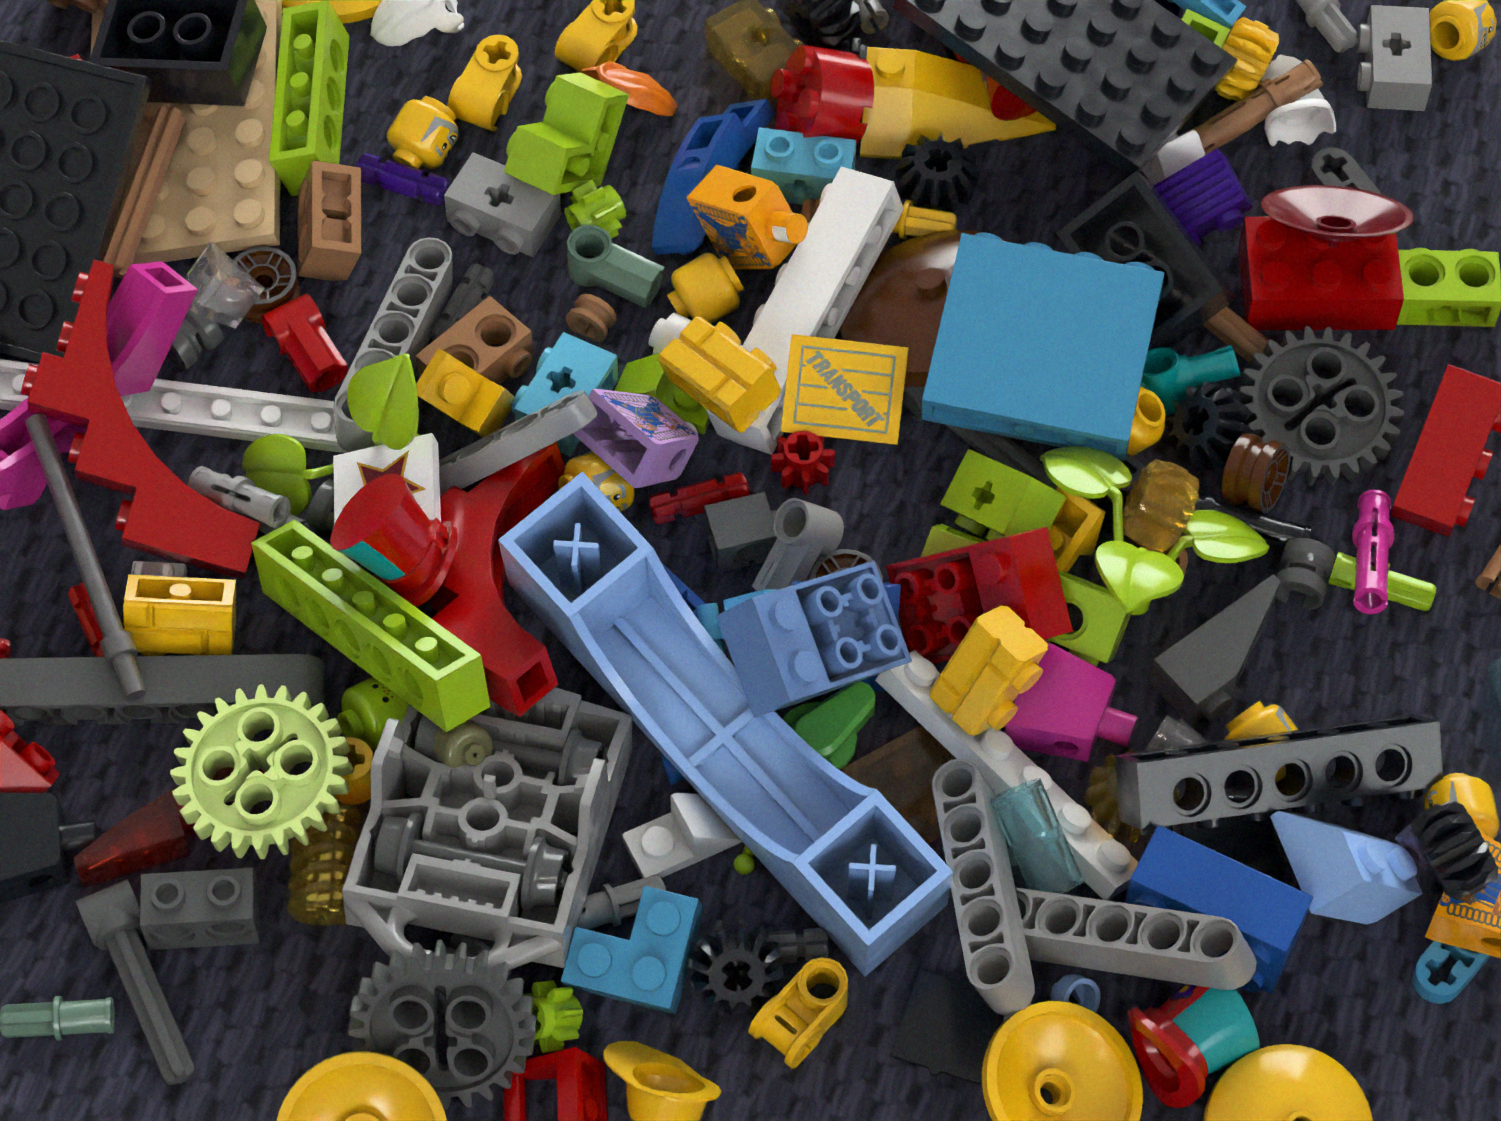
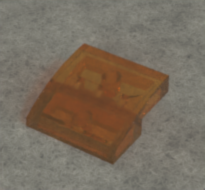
M922 725L840 770L858 783L877 789L927 844L941 837L932 790V780L936 771L943 764L956 758Z

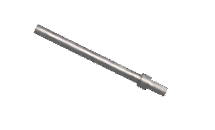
M44 414L32 415L26 419L25 423L101 629L103 639L100 645L108 665H114L126 700L139 699L147 691L134 659L138 655V651L131 632L124 631L47 418Z

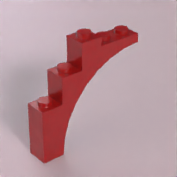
M93 259L89 274L80 272L75 284L72 302L80 304L75 322L65 321L60 333L56 351L65 353L64 357L42 352L39 365L29 364L21 394L29 396L27 401L28 412L44 414L48 418L87 429L85 434L76 431L70 448L68 462L76 464L75 479L134 496L133 501L122 500L114 529L123 531L122 546L244 580L253 550L251 542L256 540L260 522L224 509L187 486L155 456L132 423L115 385L107 348V311L114 280V265Z
M557 442L489 475L468 493L454 485L440 496L441 523L450 521L457 527L458 536L454 557L446 578L437 592L429 599L432 608L438 611L431 619L481 654L489 699L518 717L522 716L556 687L558 681L546 646L521 628L505 608L503 586L506 572L498 539L538 508L559 487V477L564 475L565 466Z

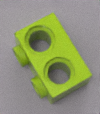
M1427 248L1398 250L1404 301L1397 325L1495 327L1501 310V273L1498 252L1479 251L1476 249L1443 251L1429 250Z

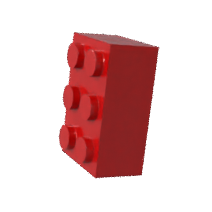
M1270 216L1244 217L1237 249L1244 320L1256 330H1304L1306 326H1310L1312 330H1325L1326 327H1331L1332 330H1395L1404 301L1396 233L1382 237L1339 242L1338 247L1333 248L1328 246V240H1323L1287 227Z

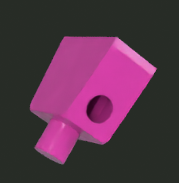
M1044 640L1048 644V650L1038 664L1043 669V673L1029 690L1017 695L1014 704L1018 706V710L1014 717L1005 725L1004 733L1012 739L1019 749L1086 762L1090 758L1097 737L1128 747L1138 717L1110 707L1116 679L1111 674Z

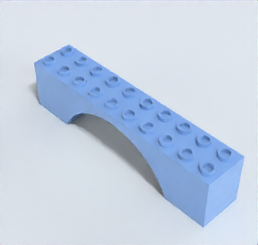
M583 472L578 474L498 539L508 584L626 714L632 715V721L819 927L826 930L828 937L865 977L948 905L953 871L877 789L858 783L833 766L807 744L775 711L753 717L735 666L718 647L689 608L667 574L654 548Z

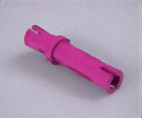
M1368 490L1359 496L1358 521L1352 529L1353 543L1357 548L1355 598L1353 602L1355 607L1362 613L1377 614L1382 612L1388 605V601H1386L1388 600L1389 548L1393 545L1395 533L1394 527L1390 522L1391 498L1383 491ZM1372 545H1374V556H1373V557H1371V546H1372ZM1371 565L1374 567V571L1370 570Z

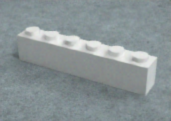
M840 167L833 182L825 186L820 197L819 207L811 222L808 223V232L805 239L797 244L789 262L783 264L779 269L771 295L766 304H762L757 309L753 320V327L744 344L740 345L748 352L758 348L774 362L777 367L774 375L781 388L780 396L765 411L761 410L759 417L743 433H738L707 410L706 412L719 436L740 445L773 454L777 446V438L784 433L781 432L791 334L835 339L904 210L894 181Z

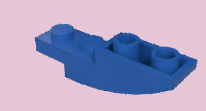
M767 99L730 104L723 114L698 118L692 126L673 160L660 196L651 246L656 255L670 253L684 255L695 251L702 245L706 232L686 197L715 165L734 170L740 167L741 159L751 146L756 143L759 127L766 128L776 115Z

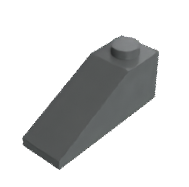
M1274 574L1154 659L1149 679L1150 684L1190 726H1193L1204 717L1208 721H1213L1231 706L1233 702L1231 696L1275 604L1281 581Z

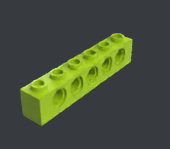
M294 519L251 542L262 592L442 730L448 732L491 707L481 654L345 555L334 550L330 544Z

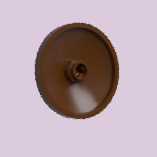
M950 230L930 233L900 243L879 255L840 327L843 340L909 347L904 386L925 387L961 234L975 235L985 232Z

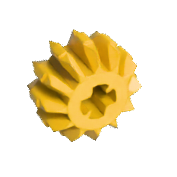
M1245 17L1240 18L1234 23L1222 49L1238 61L1232 72L1215 89L1218 92L1217 94L1228 100L1240 101L1255 91L1279 44L1278 34L1268 29L1269 26L1257 20L1254 22Z

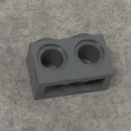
M253 867L141 874L140 927L148 949L159 950L260 943V890Z

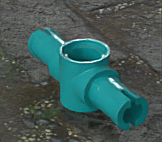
M1232 345L1188 358L1186 354L1179 356L1176 351L1170 348H1155L1147 353L1141 386L1154 392L1164 405L1165 415H1171L1177 411L1171 400L1180 399L1185 401L1187 386L1202 387L1205 382H1217L1240 376V371Z

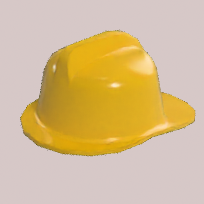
M618 1041L608 1044L603 1050L604 1062L626 1082L627 1110L633 1121H700L707 1102L717 1099L722 1093L718 1085L699 1075L681 1059L639 1042Z

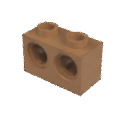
M312 160L298 189L297 276L329 281L348 280L361 255V168Z
M488 296L415 355L418 378L421 377L439 348L499 385L509 376L511 378L521 376L529 368L534 356L532 331L495 299ZM493 344H504L498 347L491 346Z

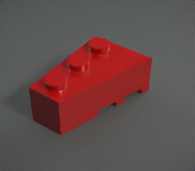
M1448 364L1394 501L1391 512L1392 517L1449 538L1455 524L1465 528L1476 499L1466 494L1473 477L1483 481L1494 453V451L1485 448L1491 431L1501 434L1500 382Z

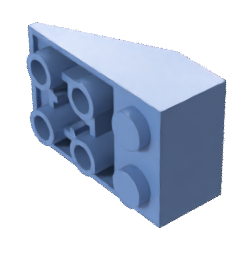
M875 561L752 597L716 615L754 718L912 662Z

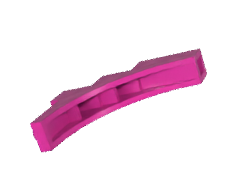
M162 261L130 265L109 302L107 311V348L115 385L121 397L150 391L198 291L195 286ZM28 398L0 419V509L3 510L32 505L41 497L47 484L25 423L27 418L35 415L28 412ZM46 417L60 455L61 453L70 452L76 431L86 433V428Z

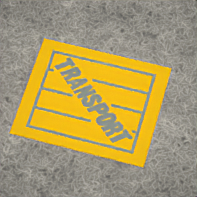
M791 334L781 432L809 431L817 436L898 445L909 347Z

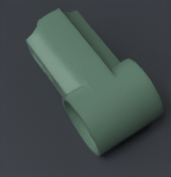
M580 226L570 233L567 240V272L572 281L586 287L599 286L644 308L651 304L665 278L666 268L612 243L608 232L599 226ZM590 255L596 257L592 259L583 258V256Z

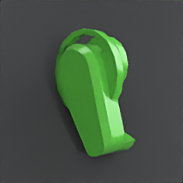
M858 681L846 686L822 702L801 704L789 711L783 720L816 752L840 770L854 756L857 744L856 734L872 716H875V693L870 685Z

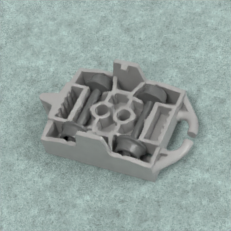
M556 687L520 717L490 700L491 707L470 718V720L486 729L493 744L492 755L485 757L476 766L464 764L457 768H451L441 763L437 752L435 754L433 751L434 735L439 727L409 704L402 725L400 720L388 718L372 759L371 806L342 889L346 924L365 928L381 949L390 957L391 952L397 950L407 959L411 958L413 944L406 940L404 936V928L407 924L494 941V946L489 951L487 965L491 969L503 962L509 964L508 971L529 962L564 968L574 929L577 927L632 754V715L582 701L581 695ZM406 793L414 797L410 799H404ZM578 832V837H575L569 833ZM520 908H522L523 911L521 917L518 918ZM424 949L426 954L433 953L431 950Z

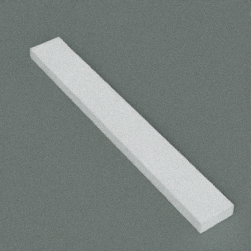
M0 359V409L12 411L29 397L21 394L23 380L29 364L35 366L39 364ZM155 379L148 392L121 397L130 419L136 427L246 441H256L269 434H284L299 441L304 448L348 453L337 443L334 401Z

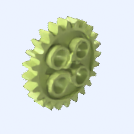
M260 684L256 690L255 699L248 700L245 693L239 688L236 689L235 694L236 704L228 706L225 701L218 697L215 699L218 714L212 717L201 711L197 713L203 726L200 731L184 729L183 734L191 747L176 748L174 750L177 760L184 766L170 771L175 783L180 785L172 791L173 796L179 805L184 806L180 812L187 824L195 823L193 829L201 840L212 835L211 842L217 851L221 852L232 842V849L237 858H242L249 846L253 845L259 858L265 859L269 845L276 843L280 852L283 855H287L289 850L288 839L296 837L300 843L307 846L309 838L306 829L313 826L325 832L327 826L321 816L324 811L332 814H340L342 811L333 795H344L350 792L346 780L341 777L353 772L349 759L344 757V755L350 752V747L345 737H339L342 730L337 719L327 720L329 714L323 703H319L311 708V701L306 692H301L291 702V696L286 686L281 685L275 697L269 698L264 685ZM261 730H274L266 740L260 742L252 741L255 734ZM293 737L298 738L297 740L289 741ZM298 763H312L310 768L303 774H289L291 769ZM222 768H234L231 775L219 781L212 780L216 772ZM261 768L265 773L263 774L258 770ZM264 800L272 801L271 806L265 812L250 814V810L258 802ZM235 801L232 805H226V802Z

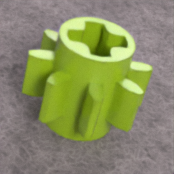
M590 180L571 190L573 194L569 198L571 205L565 208V216L572 231L583 225H595L607 231L611 239L619 235L618 230L622 228L619 221L626 217V210L620 196L612 186L606 185L597 189L593 180Z
M554 980L535 982L532 986L533 993L522 994V996H532L533 998L532 1015L537 1016L534 1046L540 1045L542 1053L564 1050L565 1040L578 1039L580 1036L578 1030L583 1019L581 1004L572 995L573 988L571 986L556 988Z

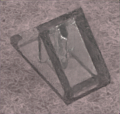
M212 242L207 245L184 277V279L198 289L189 308L190 311L200 317L235 329L265 289Z

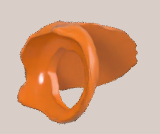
M612 61L605 62L596 67L585 68L581 71L585 75L628 93L627 104L660 116H673L678 106L670 93L648 74L629 70L625 66Z

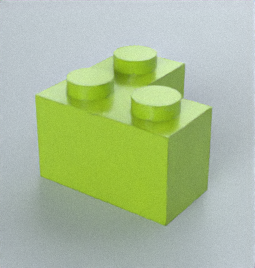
M581 72L556 76L555 81L550 85L546 93L545 105L547 108L543 121L517 126L516 131L510 137L506 149L508 159L504 173L551 195L571 192V190L590 180H593L596 186H601L629 94Z

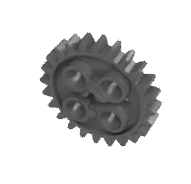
M1306 326L1299 341L1289 330L1285 331L1281 340V346L1271 339L1268 340L1263 351L1264 355L1255 352L1249 364L1252 369L1244 370L1240 380L1244 387H1240L1238 393L1242 397L1241 403L1248 406L1249 410L1253 413L1246 421L1250 423L1247 426H1250L1255 435L1262 438L1263 443L1275 440L1287 444L1290 450L1287 478L1290 481L1297 476L1299 471L1306 472L1309 486L1314 485L1319 474H1324L1328 484L1335 486L1340 472L1350 482H1353L1359 474V467L1371 473L1377 464L1376 458L1385 460L1391 449L1388 443L1394 444L1401 430L1396 425L1400 424L1405 411L1396 408V406L1399 405L1403 392L1388 390L1395 382L1397 374H1381L1380 369L1386 358L1379 356L1370 360L1366 357L1370 347L1368 342H1365L1357 349L1351 347L1352 333L1347 332L1341 341L1338 342L1333 340L1331 327H1326L1321 338H1315L1310 326ZM1321 368L1327 370L1333 378H1320L1312 369ZM1346 382L1354 383V385L1335 394L1338 388ZM1335 394L1328 408L1324 403ZM1273 396H1286L1292 400L1294 406L1286 407L1280 405ZM1310 405L1314 406L1316 409L1306 416ZM1345 406L1359 407L1366 416H1353L1347 411ZM1306 416L1301 425L1294 430L1288 431L1285 429V427L1294 424ZM1306 434H1320L1326 439L1328 444H1315L1308 439Z
M437 940L434 953L426 954L423 947L416 942L413 943L410 959H407L397 950H393L389 967L375 962L371 979L361 978L358 994L353 996L350 1010L351 1019L348 1035L355 1037L352 1052L371 1051L383 1053L411 1065L435 1089L444 1110H448L451 1097L459 1096L467 1108L472 1107L473 1093L477 1091L490 1101L494 1096L495 1083L509 1089L512 1086L513 1072L523 1074L526 1066V1057L533 1054L537 1016L532 1015L533 998L532 996H522L524 984L522 978L507 981L508 963L503 962L492 969L487 966L489 951L484 950L475 959L467 957L468 949L466 943L462 942L455 954H449L443 941ZM437 986L446 988L445 1031L447 1036H449L447 1045L448 1065H443L439 1061L440 1018L437 1015L439 1003ZM408 1000L417 1001L418 1003H411ZM465 1001H475L476 1003H468Z

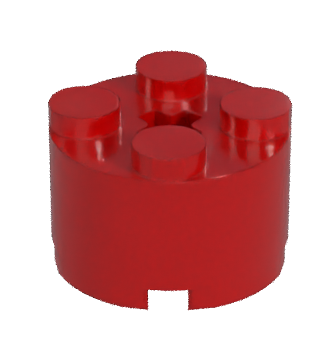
M809 45L797 46L789 57L784 69L777 68L771 79V94L777 98L775 129L803 133L804 138L829 136L856 140L857 145L868 125L860 123L864 107L872 108L874 101V78L869 62L866 59L858 58L859 54Z

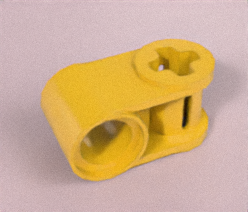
M593 0L577 19L570 23L561 33L555 47L556 59L578 72L585 68L599 66L608 61L616 62V59L634 41L637 35V24L632 18L635 13V1Z
M492 35L483 39L477 45L462 75L455 81L448 98L447 107L456 114V119L490 131L497 130L498 127L494 126L500 114L505 115L507 113L509 103L522 81L521 69L517 65L519 59L518 46L513 39L504 35Z
M820 957L810 960L779 994L772 997L760 1009L752 1020L748 1033L755 1039L763 1037L785 1056L784 1062L791 1069L796 1068L818 1045L823 1034L845 1011L848 1003V977L846 970L839 962L831 958ZM825 983L835 987L837 992L830 998L819 999L812 996L809 990L817 984Z

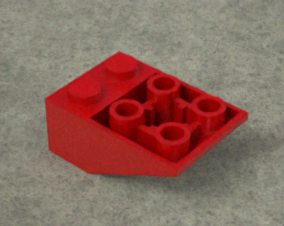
M1047 527L886 565L890 583L901 584L899 620L909 653L916 650L932 664L949 661L976 618L1001 605L1008 606L1025 622L1024 626L1026 628L1033 629L1043 640L1073 631Z

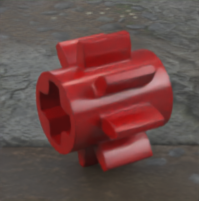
M798 431L792 433L787 439L782 436L777 438L778 453L771 455V471L776 473L782 472L781 488L785 489L793 485L801 488L803 494L806 495L809 492V487L817 482L825 486L829 484L828 468L835 466V450H823L824 436H817L809 431Z

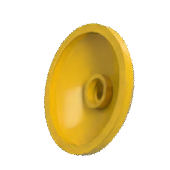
M1063 1001L1036 1003L1021 1009L1003 1022L988 1044L982 1066V1088L986 1107L992 1121H1140L1143 1088L1136 1060L1123 1037L1108 1021L1097 1013L1080 1005ZM1041 1088L1047 1089L1052 1094V1104L1044 1101L1040 1093Z
M1293 1044L1267 1046L1236 1060L1215 1083L1209 1095L1204 1113V1121H1294L1296 1118H1300L1303 1121H1373L1364 1092L1349 1071L1323 1052Z
M355 1051L325 1059L306 1071L287 1093L279 1109L276 1121H447L435 1089L414 1067L387 1054Z

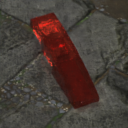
M222 768L216 772L212 780L219 781L231 775L234 768ZM261 768L258 770L263 774L265 773ZM176 788L167 791L118 822L74 857L76 869L84 888L191 856L186 837L196 834L193 829L195 823L187 824L180 810L184 806L177 803L172 792ZM235 801L226 802V805H232Z

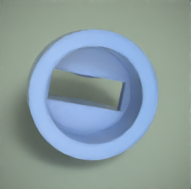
M1067 974L1052 986L1051 1001L1069 1002V996L1071 995L1079 1002L1077 1005L1093 1012L1097 1011L1100 1004V990L1093 980L1077 974Z

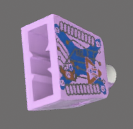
M592 389L589 399L598 414L589 424L573 434L634 488L676 480L682 474L699 441L695 426L690 422H684L660 400L651 395Z

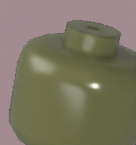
M470 719L448 732L442 730L441 734V728L439 727L434 735L433 751L435 754L437 752L439 761L448 767L457 768L464 764L476 766L485 757L492 755L493 744L489 733Z

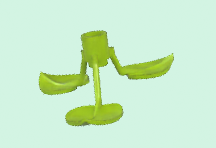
M408 353L365 366L352 376L347 389V402L350 414L359 428L367 432H373L372 441L375 443L374 446L385 444L390 449L401 450L408 446L416 436H420L417 433L419 422L417 387ZM269 434L257 439L248 446L242 460V468L246 472V478L251 479L258 488L287 497L291 504L290 513L294 516L302 514L311 502L312 492L307 479H316L334 474L333 464L315 469H306L304 447L299 441L284 434Z
M1084 446L1061 447L1047 451L1040 456V461L1044 464L1047 476L1063 491L1074 496L1090 499L1108 495L1112 500L1114 541H1108L1098 546L1095 553V563L1106 587L1125 613L1132 611L1131 615L1145 614L1149 610L1151 600L1168 596L1181 587L1184 574L1175 560L1185 548L1193 547L1194 552L1199 557L1216 563L1243 562L1263 556L1269 550L1270 546L1267 545L1264 538L1249 525L1232 515L1216 510H1197L1186 514L1180 523V529L1186 536L1180 537L1167 555L1155 551H1147L1144 547L1137 548L1132 544L1124 542L1123 498L1119 489L1131 484L1132 475L1123 462L1105 451Z

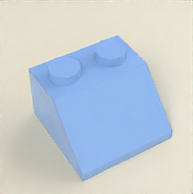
M1277 811L1270 816L1301 891L1313 896L1309 908L1311 914L1367 925L1379 921L1423 894L1415 877L1417 874L1416 864L1412 856L1401 845L1341 825L1287 812Z

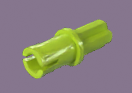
M1338 552L1328 584L1355 591L1356 557ZM1371 565L1370 570L1374 571V567ZM1388 571V600L1422 611H1429L1436 594V586L1434 584L1394 571Z

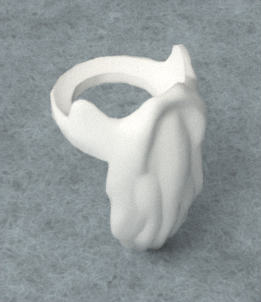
M382 0L373 15L370 35L378 43L385 46H402L412 39L424 36L433 28H437L445 33H458L464 28V17L457 13V0Z
M1280 54L1276 60L1271 61L1261 82L1266 79L1272 81L1302 62L1295 57ZM1319 89L1306 94L1293 103L1278 107L1267 115L1264 130L1269 144L1275 146L1277 141H1283L1287 144L1301 141L1310 145L1322 132L1325 131L1331 134L1336 132L1334 111L1328 101L1324 99Z

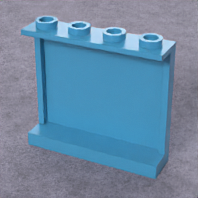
M962 233L922 398V420L1056 447H1091L1105 451L1120 460H1125L1158 302L1160 301L1164 272L1156 271L1151 266L1140 262L1120 264L1104 261L1100 256L1089 252H1079L1073 255L1053 251L1051 247L1037 242H1030L1025 245L1006 242L991 233H977L975 235Z

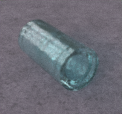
M1041 778L1019 784L990 799L1028 889L1062 894L1084 882L1083 875Z

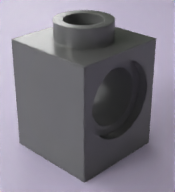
M765 492L704 506L705 532L718 573L750 566L749 561L755 560L756 564L765 562L777 540L773 526L778 510H770Z

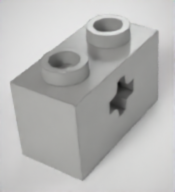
M1371 5L1367 23L1359 24L1356 38L1358 42L1356 44V52L1365 53V62H1360L1358 68V91H1366L1367 108L1425 111L1432 87L1429 8Z
M472 152L444 194L447 221L450 222L455 230L463 235L474 236L477 233L493 240L498 248L508 254L515 255L522 252L534 258L562 214L560 194L551 195L504 173L505 165Z

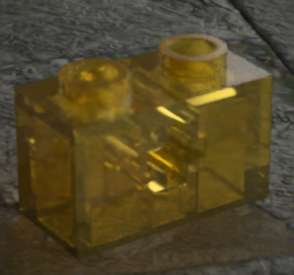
M739 0L705 20L706 49L753 101L767 99L770 104L776 101L777 98L772 96L770 90L773 73L777 68L784 69L789 57L797 46L804 44L798 38H792L782 28L776 13L769 7L764 8L758 0Z

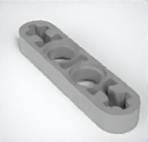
M584 390L573 392L440 459V496L454 485L463 489L585 427L598 414Z

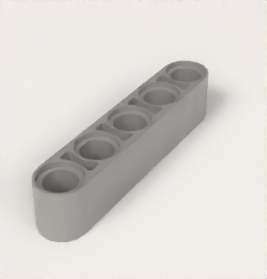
M428 237L419 239L409 247L335 397L334 419L336 439L339 446L347 452L373 447L375 444L372 441L373 432H367L359 428L350 414L347 402V389L352 376L365 366L388 360L404 353L409 354L413 371H415L417 367L415 355L427 346L431 337V331L440 319L453 287L452 251L446 242L438 238Z
M961 758L954 759L943 764L936 771L932 780V790L946 864L953 871L951 891L966 972L971 984L992 1010L997 1014L1005 1016L1014 1015L1031 1003L1035 994V984L998 800L992 788L972 762ZM1006 976L1002 981L998 982L1000 978Z
M1015 888L1030 960L1222 990H1234L1244 986L1251 980L1256 971L1257 962L1254 953L1237 925L1224 917ZM1175 943L1172 947L1165 949L1170 944ZM1230 950L1225 955L1217 958L1222 952Z

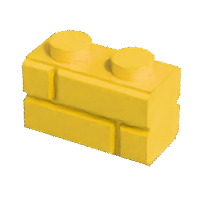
M696 316L680 332V337L678 339L674 338L659 353L658 361L671 383L735 431L743 433L759 417V412L761 410L765 411L780 396L781 388L774 375L777 367L760 349L754 348L751 352H748L740 346L741 340L723 322H719L714 327L702 317Z
M128 574L123 604L124 631L131 632L137 651L144 656H163L167 653L232 655L236 627V580Z
M1001 605L976 618L929 691V697L945 713H951L953 715L951 719L968 735L976 736L991 727L995 731L1003 728L1018 710V706L1013 703L1017 695L1029 690L1043 673V669L1038 664L1047 652L1048 644L1033 629L1026 628L1024 626L1025 622L1008 606Z

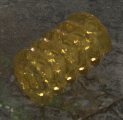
M338 803L342 810L340 814L324 811L321 816L327 826V830L323 832L313 826L306 829L309 838L307 846L300 843L296 837L291 839L290 848L293 855L289 862V868L292 875L288 882L291 896L287 902L289 914L297 921L312 926L347 925L342 889L356 849L352 846L358 843L361 835L359 829L353 826L359 824L362 820L361 811L354 806Z

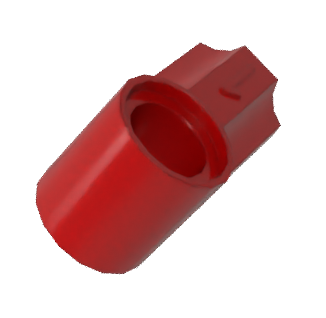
M307 293L261 315L262 325L267 336H274L281 349L278 353L280 355H287L311 393L323 392L340 384L346 377L348 365L328 336L322 315L310 295Z

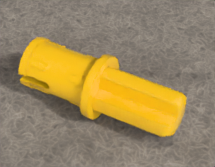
M906 200L902 204L904 210L892 233H898L900 239L906 240L907 235L919 237L935 232L956 230L957 216L952 212L913 206L912 201Z

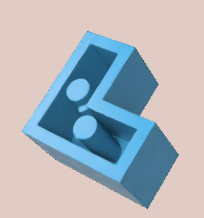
M644 885L630 940L575 927L561 982L567 987L571 986L574 990L676 1015L689 968L688 955L694 949L704 906L697 898Z

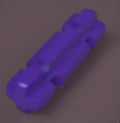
M369 153L362 154L356 164V167L361 168V182L374 185L377 181L381 183L380 188L417 199L418 195L424 196L423 201L437 206L445 202L444 194L450 187L449 180L446 177L433 173L426 177L423 170L391 160L382 163V157Z

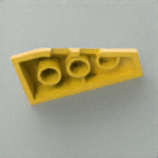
M867 47L866 60L872 68L874 78V101L872 108L864 107L862 123L868 125L861 139L860 157L902 159V151L905 149V145L917 146V140H919L921 134L930 141H934L942 132L945 141L949 143L961 138L964 149L968 148V145L996 139L1004 141L1056 130V124L1038 111L1013 121L997 119L991 111L981 73L973 65L918 50Z

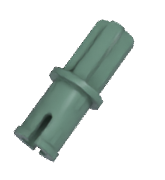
M55 996L53 1002L6 1004L2 1006L0 1011V1031L2 1036L6 1038L54 1035L56 1041L63 1040V1035L104 1032L111 1034L114 1033V999L108 997L96 1000L63 1001L62 996Z

